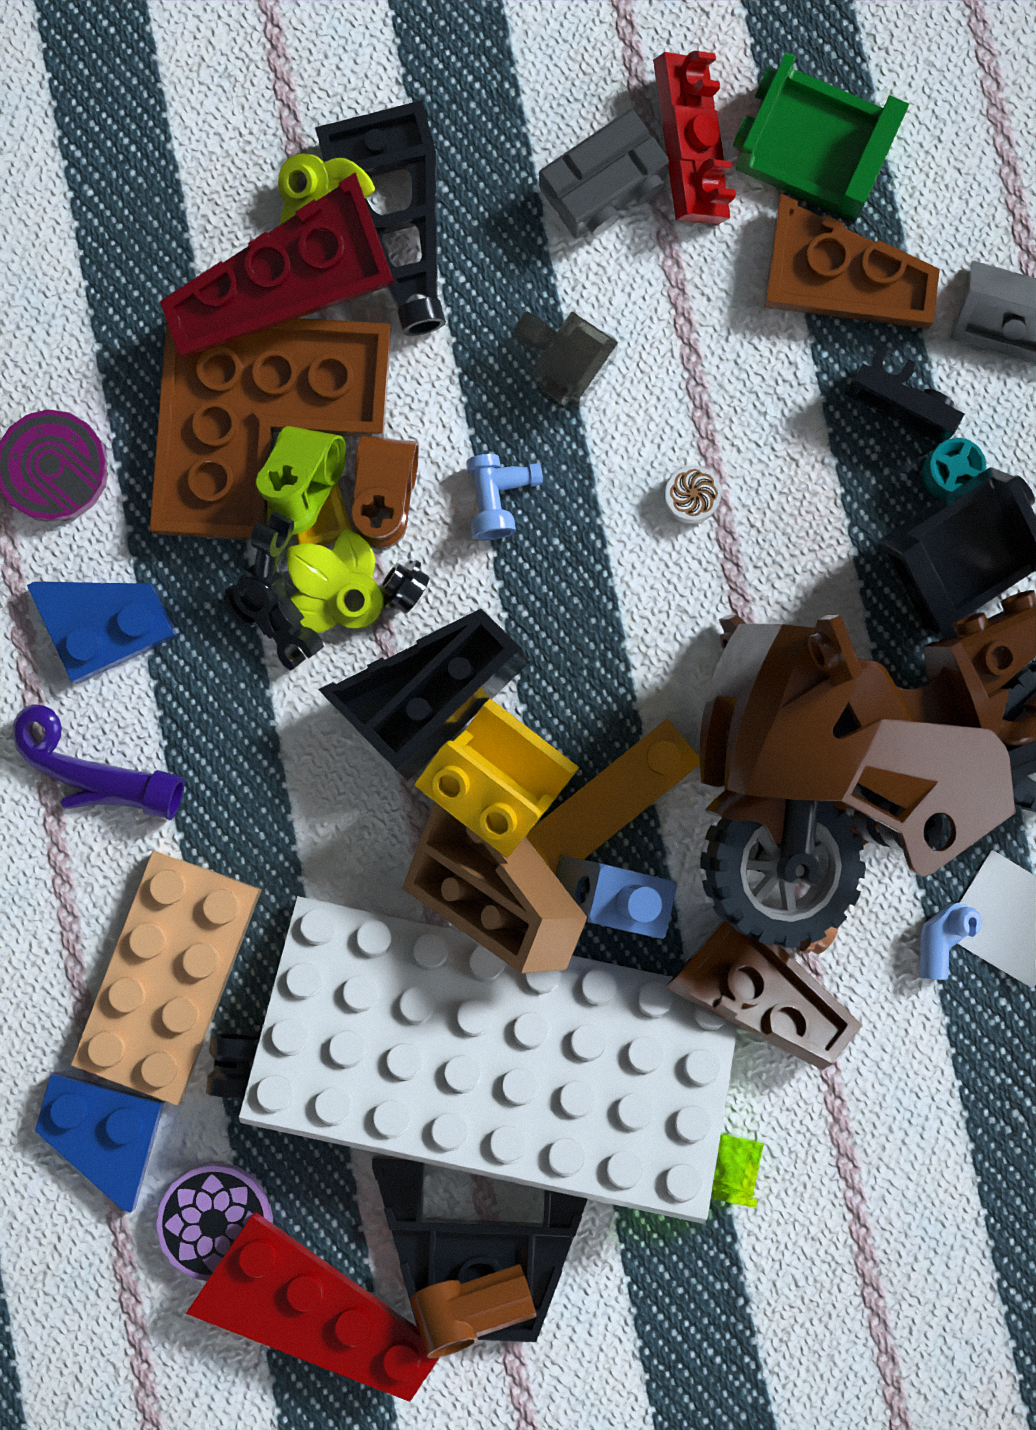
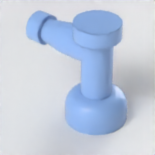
M482 454L467 459V472L474 475L479 513L470 522L472 539L487 541L513 535L516 533L515 520L509 511L501 509L499 490L515 489L528 484L531 487L542 485L543 476L540 463L528 464V467H501L499 456L496 454Z

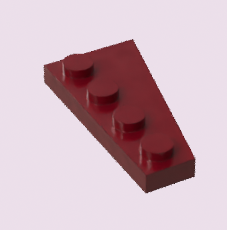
M356 172L339 182L337 188L316 201L314 199L295 212L296 215L269 233L265 231L247 243L248 246L225 262H218L160 301L176 349L182 359L394 285L389 265Z

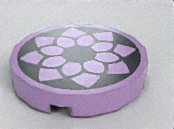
M218 1162L192 1168L176 1179L170 1185L159 1204L156 1221L160 1248L171 1264L192 1279L208 1281L255 1212L273 1223L271 1205L263 1192V1187L256 1177L242 1168Z

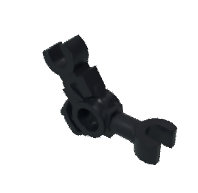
M274 511L270 515L268 527L259 522L254 525L250 542L252 547L257 549L255 563L245 571V574L239 578L236 585H231L225 589L224 604L231 616L236 620L238 626L257 624L264 635L269 639L273 638L277 644V655L280 662L291 671L301 664L306 657L309 659L315 655L324 645L322 639L314 630L300 623L305 617L292 600L286 597L287 588L282 578L283 575L276 571L279 556L286 548L293 534L294 521Z

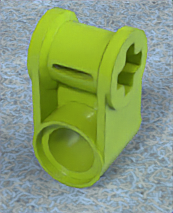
M286 426L282 429L273 451L256 478L259 494L269 503L267 511L268 520L274 511L293 520L294 530L292 535L303 533L312 527L317 521L318 514L332 487L338 482L343 473L346 462V444L343 437L292 426Z

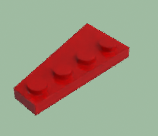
M257 1212L250 1217L185 1313L408 1402H411L440 1358H428L426 1356L417 1326Z

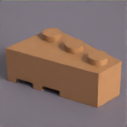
M434 801L402 889L520 973L566 970L587 916L528 839L525 837L509 858H506Z

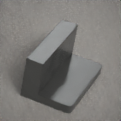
M972 261L967 274V289L952 324L950 338L1036 363V278L978 261Z

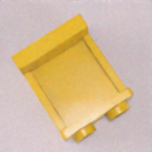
M490 698L481 707L467 728L454 741H447L439 749L414 786L502 855L509 858L580 767Z

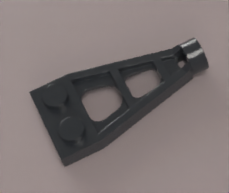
M420 100L315 127L324 162L335 158H345L358 165L369 178L405 169L410 173L412 177V200L407 209L380 215L371 208L367 198L365 200L394 280V285L386 288L398 308L397 313L403 334L418 336L440 329L445 325L446 321L441 302L438 299L437 156L423 101ZM415 226L419 231L421 259L419 262L396 267L390 261L382 241L383 234ZM415 295H423L426 297L408 302L410 298Z

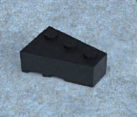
M482 609L416 640L417 644L387 659L382 657L368 664L367 669L337 684L332 682L318 689L407 781L447 741L451 740L490 698L493 699L529 664L521 647Z

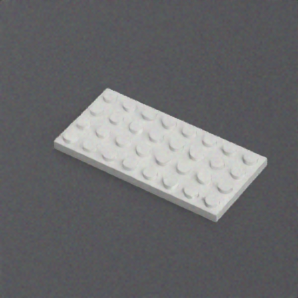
M297 896L239 1120L243 1124L704 1224L708 1217L738 1026L665 988L673 978L670 976L577 956L571 957L566 970L520 973L464 932Z

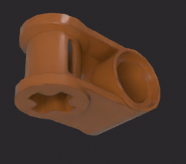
M363 435L359 440L355 467L356 483L352 505V519L361 537L372 547L379 549L390 548L398 544L406 533L411 494L417 477L418 442ZM379 509H387L390 519H383L381 527L374 528L369 517H377Z

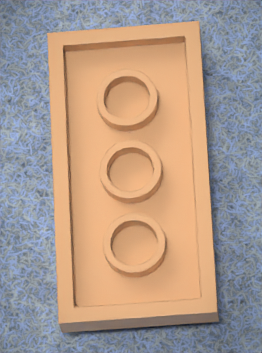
M153 850L71 1066L174 1105L182 1103L262 889L158 850Z

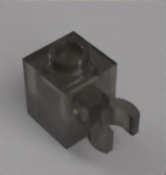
M525 311L514 327L516 332L514 339L531 351L541 355L533 366V380L539 384L536 388L537 391L549 402L560 408H564L568 403L579 411L616 358L619 342L572 311L558 332L552 330L540 318L528 311Z

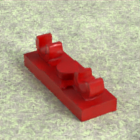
M697 50L691 51L688 55L663 52L653 59L665 149L669 161L668 170L676 221L719 225L731 218L729 203L736 197L735 189H726L724 172L729 171L732 165L731 161L724 160L718 113L714 105L713 96L720 89V81L711 80L709 64L716 61L715 53Z

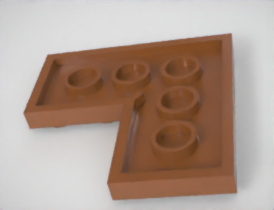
M298 318L182 359L178 354L166 321L150 531L158 535L250 540L254 525L259 522L266 526L268 501L264 500L259 494L256 478L272 452L273 432H281L286 426L339 436L361 437L363 435L384 438L391 325L388 323Z

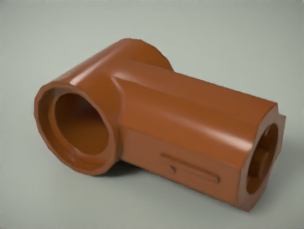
M520 1264L463 1284L458 1280L434 1284L416 1292L410 1298L428 1358L443 1357L462 1351L475 1344L479 1336L536 1317L531 1294Z

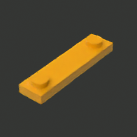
M667 718L535 825L525 837L556 875L560 855L584 860L700 765L699 756Z

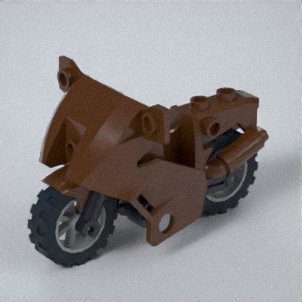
M1034 590L1023 591L1003 599L1000 602L1003 611L989 618L986 617L984 612L955 621L951 624L954 634L923 646L928 683L915 689H902L895 686L883 665L868 659L857 658L841 615H826L817 619L815 628L787 624H746L738 615H727L719 619L724 631L720 635L723 653L713 674L705 701L700 732L699 762L701 783L713 787L724 786L725 790L705 809L708 814L722 818L716 826L710 825L706 833L705 840H708L709 844L707 852H701L700 868L706 870L707 879L702 880L705 894L713 899L715 905L712 908L722 920L727 921L735 931L766 945L773 946L776 944L785 948L800 947V942L805 940L811 943L817 942L826 937L824 931L830 927L837 929L846 920L847 916L844 912L849 905L855 906L859 899L861 891L857 890L859 878H865L866 871L865 862L860 861L859 851L864 850L863 845L871 842L903 851L911 872L925 877L933 874L1015 814V806L1021 807L1023 810L1036 812V775L1034 774L1036 772V593ZM847 808L855 810L854 822L846 813ZM942 813L950 822L951 834L945 846L938 850H933L932 848L936 846L943 832ZM746 870H755L765 874V877L752 892L749 889ZM802 881L810 885L807 893L795 901L793 884ZM779 882L782 908H769L762 905L761 902Z

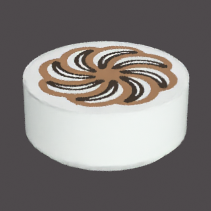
M696 465L685 466L674 472L669 478L664 491V502L668 512L675 519L686 524H697L710 518L721 500V487L716 476L710 470Z

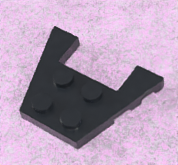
M374 1155L372 1158V1169L375 1180H377L389 1230H391L409 1301L413 1294L431 1285L451 1280H458L463 1284L520 1264L531 1294L536 1317L479 1336L478 1340L537 1342L588 1199L544 1189L542 1223L424 1218L425 1163L395 1156ZM412 1308V1312H413V1315H414V1319H415V1322H416V1326L418 1327L417 1321H416V1318H415V1314H414V1311H413V1308Z

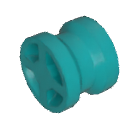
M963 438L948 439L939 444L923 462L921 470L922 483L929 494L940 500L985 471L987 468L985 455L980 447L971 440ZM942 465L945 466L946 472L948 473L947 478L944 473V469L940 467Z

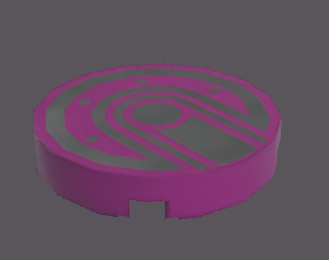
M47 409L27 414L11 425L0 441V490L13 507L34 520L66 521L77 518L96 504L106 488L108 462L105 445L88 423L70 412Z

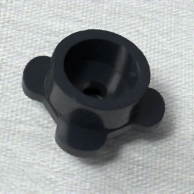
M410 559L404 566L396 563L391 568L380 586V591L385 594L383 608L392 610L395 607L406 614L414 607L425 591L430 579L427 574L419 570L421 562Z

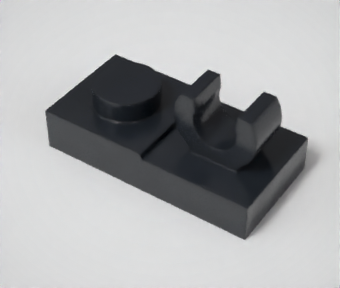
M882 346L872 357L869 366L864 363L861 365L847 388L845 395L938 444L950 439L955 434L965 413L953 408L954 402L951 398L933 389L921 391L915 387L911 389L905 385L914 373V361L909 359L902 368L901 373L896 375L890 374L883 367V360L887 356L889 348Z

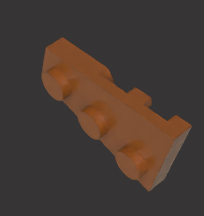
M780 193L776 210L764 308L929 329L934 323L939 282V268L883 241L873 242L844 228L845 223L828 215L825 218L797 206L799 201Z

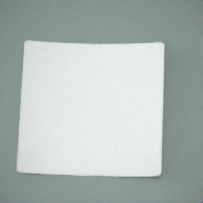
M992 850L960 903L973 907L979 912L982 920L981 929L974 937L967 935L957 944L1033 988L1036 985V876Z

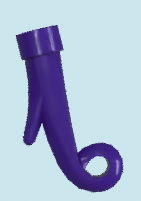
M33 704L24 707L16 715L13 722L12 737L16 750L23 759L39 772L64 784L83 790L64 797L60 801L64 809L90 805H119L143 809L145 814L166 820H172L176 815L184 793L185 780L183 777L156 770L154 773L142 772L53 752L58 745L62 731L61 722L56 713L44 705ZM34 722L41 723L45 728V737L40 743L33 736L32 726Z

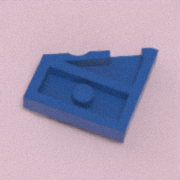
M34 581L27 585L72 683L78 684L178 637L155 587L151 584Z
M54 1073L50 1075L35 1132L123 1211L131 1213L137 1206L165 1101Z

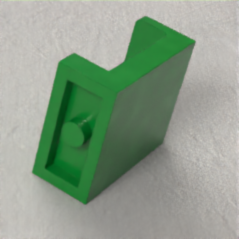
M786 52L779 68L776 69L768 65L755 95V98L763 101L756 118L745 115L732 147L741 150L735 170L856 222L910 104L889 95L882 108L797 71L793 68L796 56Z

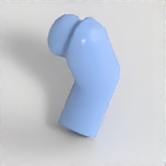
M963 903L947 905L924 923L920 941V978L948 979L949 949L967 935L974 937L981 929V916L975 908L968 907Z

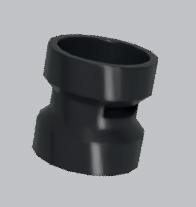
M245 1034L210 1035L209 1053L214 1058V1070L207 1076L206 1094L215 1097L244 1099L260 1036Z

